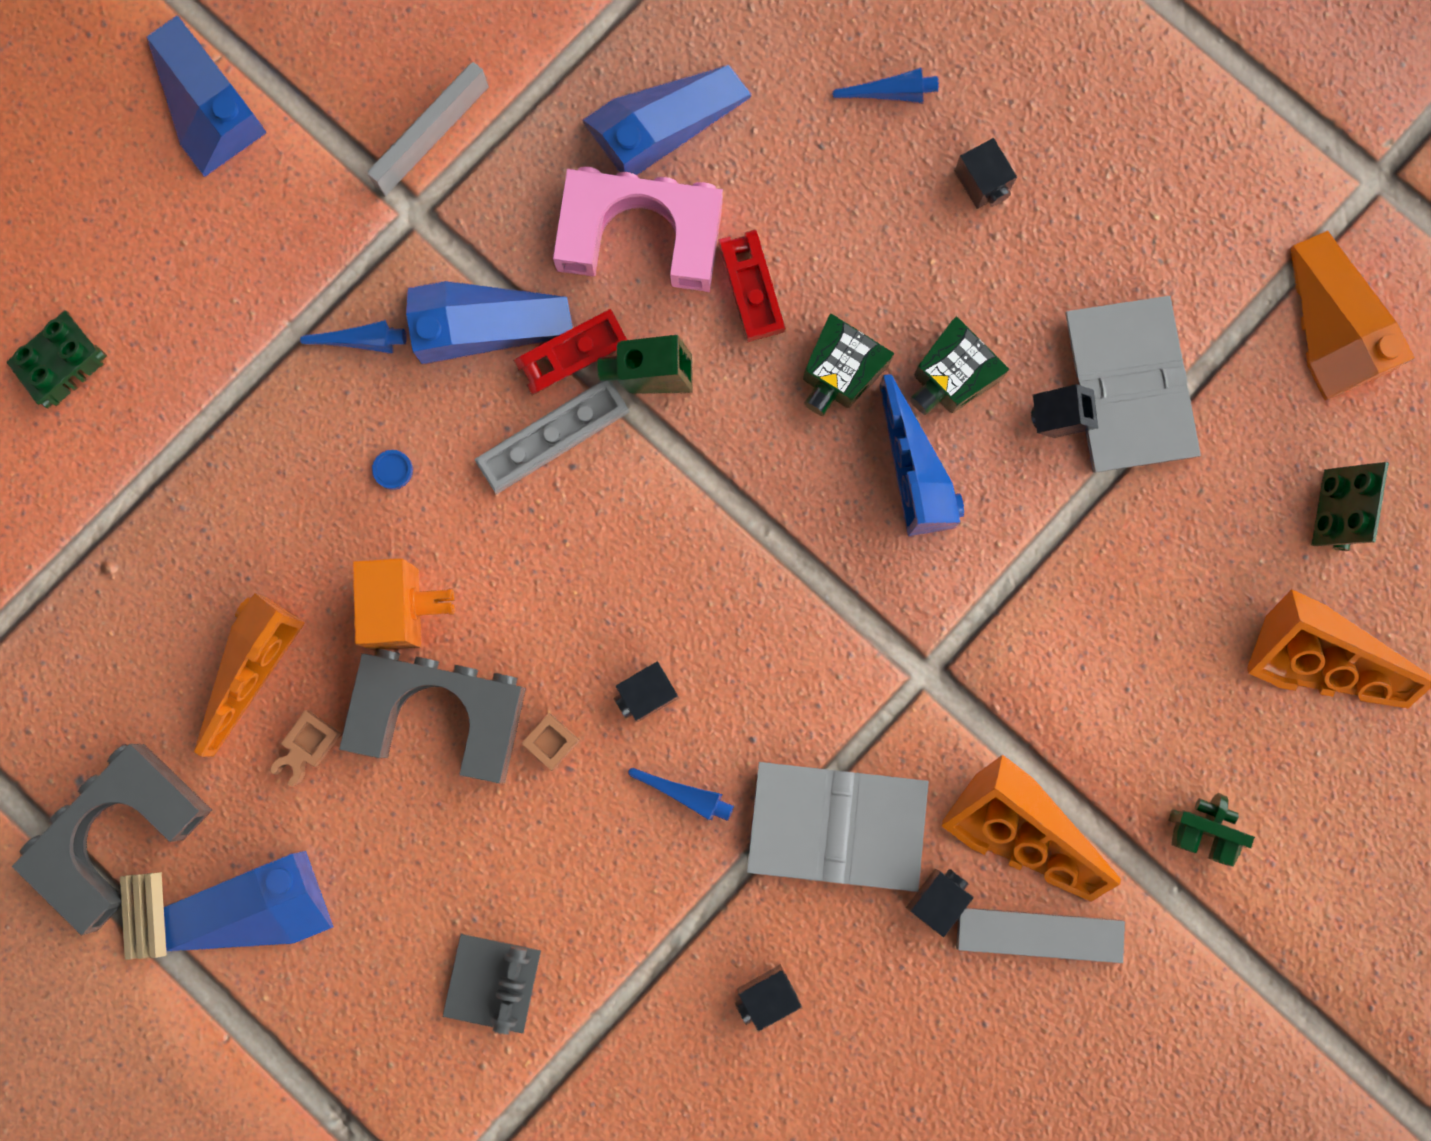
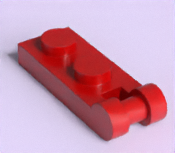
M757 230L744 232V237L732 240L730 236L718 239L720 252L725 263L747 343L784 333L786 329ZM749 252L751 259L737 261V254Z
M610 308L524 353L513 361L519 371H524L529 381L527 387L531 395H534L597 362L599 357H606L616 352L617 343L627 340ZM547 357L553 370L543 375L537 362Z

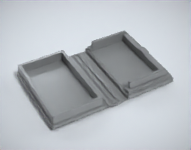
M1171 296L1066 311V321L1079 385L1093 389L1095 395L1098 429L1085 431L1093 473L1200 457L1201 453Z
M759 762L747 873L919 892L929 781Z

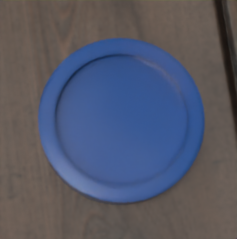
M387 450L379 454L374 460L372 473L377 483L382 487L396 490L408 484L413 474V466L410 459L403 452Z

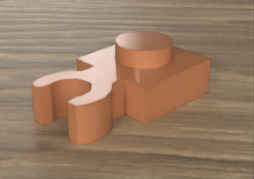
M304 710L281 743L290 752L287 756L275 760L270 772L278 775L284 766L290 765L293 768V776L287 784L291 787L297 786L304 779L305 764L309 763L313 767H318L341 733L312 712Z

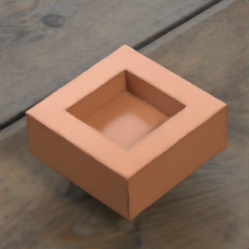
M548 713L521 744L553 771L580 740L552 714Z

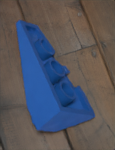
M178 15L147 36L180 145L204 177L267 133L244 100Z
M726 65L614 98L584 118L583 123L619 172H629L638 175L750 99L751 93L730 65Z
M449 281L408 288L406 316L412 351L421 364L545 342L573 328L568 298L565 296Z
M892 374L883 375L879 386L908 536L955 529L960 523V517H964L962 496L960 493L955 494L949 475Z
M306 851L292 853L164 907L166 951L294 944L334 927Z

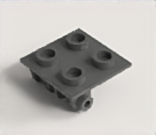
M461 934L443 1017L493 1027V1032L499 1034H509V1031L524 1033L541 950Z

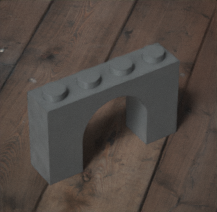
M376 648L374 656L362 653L339 750L376 758H388L398 714L404 703L421 690L442 687L458 696L469 716V735L459 775L499 784L506 782L526 688L516 686L518 678L494 673L492 680L478 678L477 669L454 665L453 672L438 669L439 661L415 657L414 664L399 661L400 653Z
M125 744L115 750L107 760L110 765L100 775H94L82 784L78 790L81 795L70 806H63L50 818L49 823L51 826L41 836L37 835L30 839L19 852L22 856L12 865L80 935L98 931L122 906L121 894L96 871L87 852V837L90 827L102 811L117 803L133 807L169 842L185 840L212 811L145 744H129L128 746Z

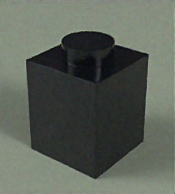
M994 138L960 155L954 169L977 209L988 203L993 207L1005 201L1011 195L1010 191L1017 179V175Z
M1075 384L1033 394L1034 407L1031 410L1033 425L1037 429V434L1057 438L1098 429L1093 389Z
M657 661L617 684L616 688L620 694L614 697V700L625 719L633 715L635 721L639 722L677 700L679 696Z
M934 869L906 908L942 937H945L974 897L965 891L969 883L954 871L948 869L943 874L941 871Z
M781 964L738 988V995L741 999L735 1002L744 1023L748 1025L753 1022L758 1032L802 1008L801 1002Z

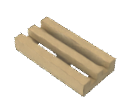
M161 872L121 876L120 887L125 960L166 956Z

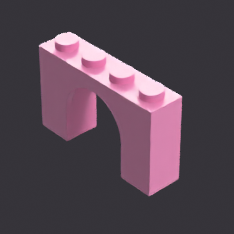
M580 167L578 170L567 169L553 256L557 272L595 276L601 237L606 225L613 217L625 210L646 208L664 216L670 222L676 234L670 273L671 286L710 292L722 210V189H716L714 185L705 182H696L693 185L677 184V181L667 177H657L655 180L640 179L637 175L629 172H619L616 175L602 174L599 170L591 167Z

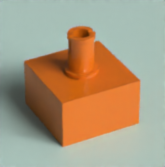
M403 558L353 561L356 645L371 650H376V648L383 650L422 648L420 616L454 615L455 604L451 602L438 603L442 601H455L453 589L419 591V569Z

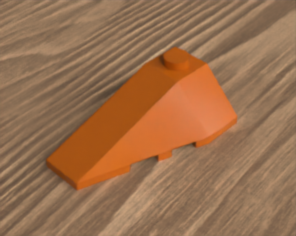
M1328 230L1297 243L1290 248L1296 291L1301 296L1303 316L1300 319L1302 330L1306 331L1308 352H1306L1307 366L1325 401L1392 372L1415 358L1397 321Z
M1293 589L1266 615L1247 667L1248 674L1282 689L1296 691L1298 686L1318 689L1320 695L1331 697L1334 696L1335 692L1358 695L1360 701L1407 709L1431 689V675L1327 605Z
M254 593L252 598H246L236 610L235 617L237 619L232 625L194 750V753L200 757L215 756L305 624V622L265 596Z
M1001 755L975 774L942 821L941 826L972 850L983 855L988 850L1009 859L1008 866L1017 870H1021L1023 866L1043 874L1047 883L1090 902L1119 886L1121 883V878L1035 779L1004 755Z

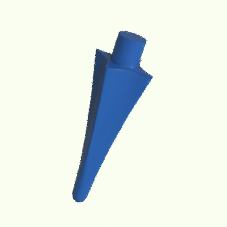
M921 67L874 82L835 89L832 95L834 98H874L923 103L924 93L939 92L938 76L923 77Z
M386 320L340 331L303 335L300 337V343L343 346L393 354L392 345L406 344L407 341L405 329L389 327Z
M630 768L628 771L630 777L667 794L707 820L712 821L713 817L717 816L729 821L734 806L721 801L723 794L669 781L636 768Z

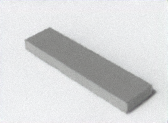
M474 62L470 63L368 170L367 174L374 186L386 196L489 88L483 69Z
M601 381L474 460L497 495L630 412L612 382Z
M966 908L958 918L956 949L1123 963L1125 921Z

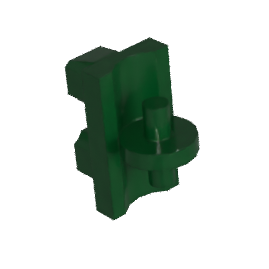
M1220 793L1215 794L1211 802L1200 798L1197 800L1195 810L1205 813V818L1184 810L1179 812L1172 809L1168 820L1175 823L1172 846L1197 853L1202 835H1208L1214 838L1208 859L1230 867H1234L1242 847L1252 848L1255 837L1222 825L1223 820L1235 824L1239 813L1228 809V797Z

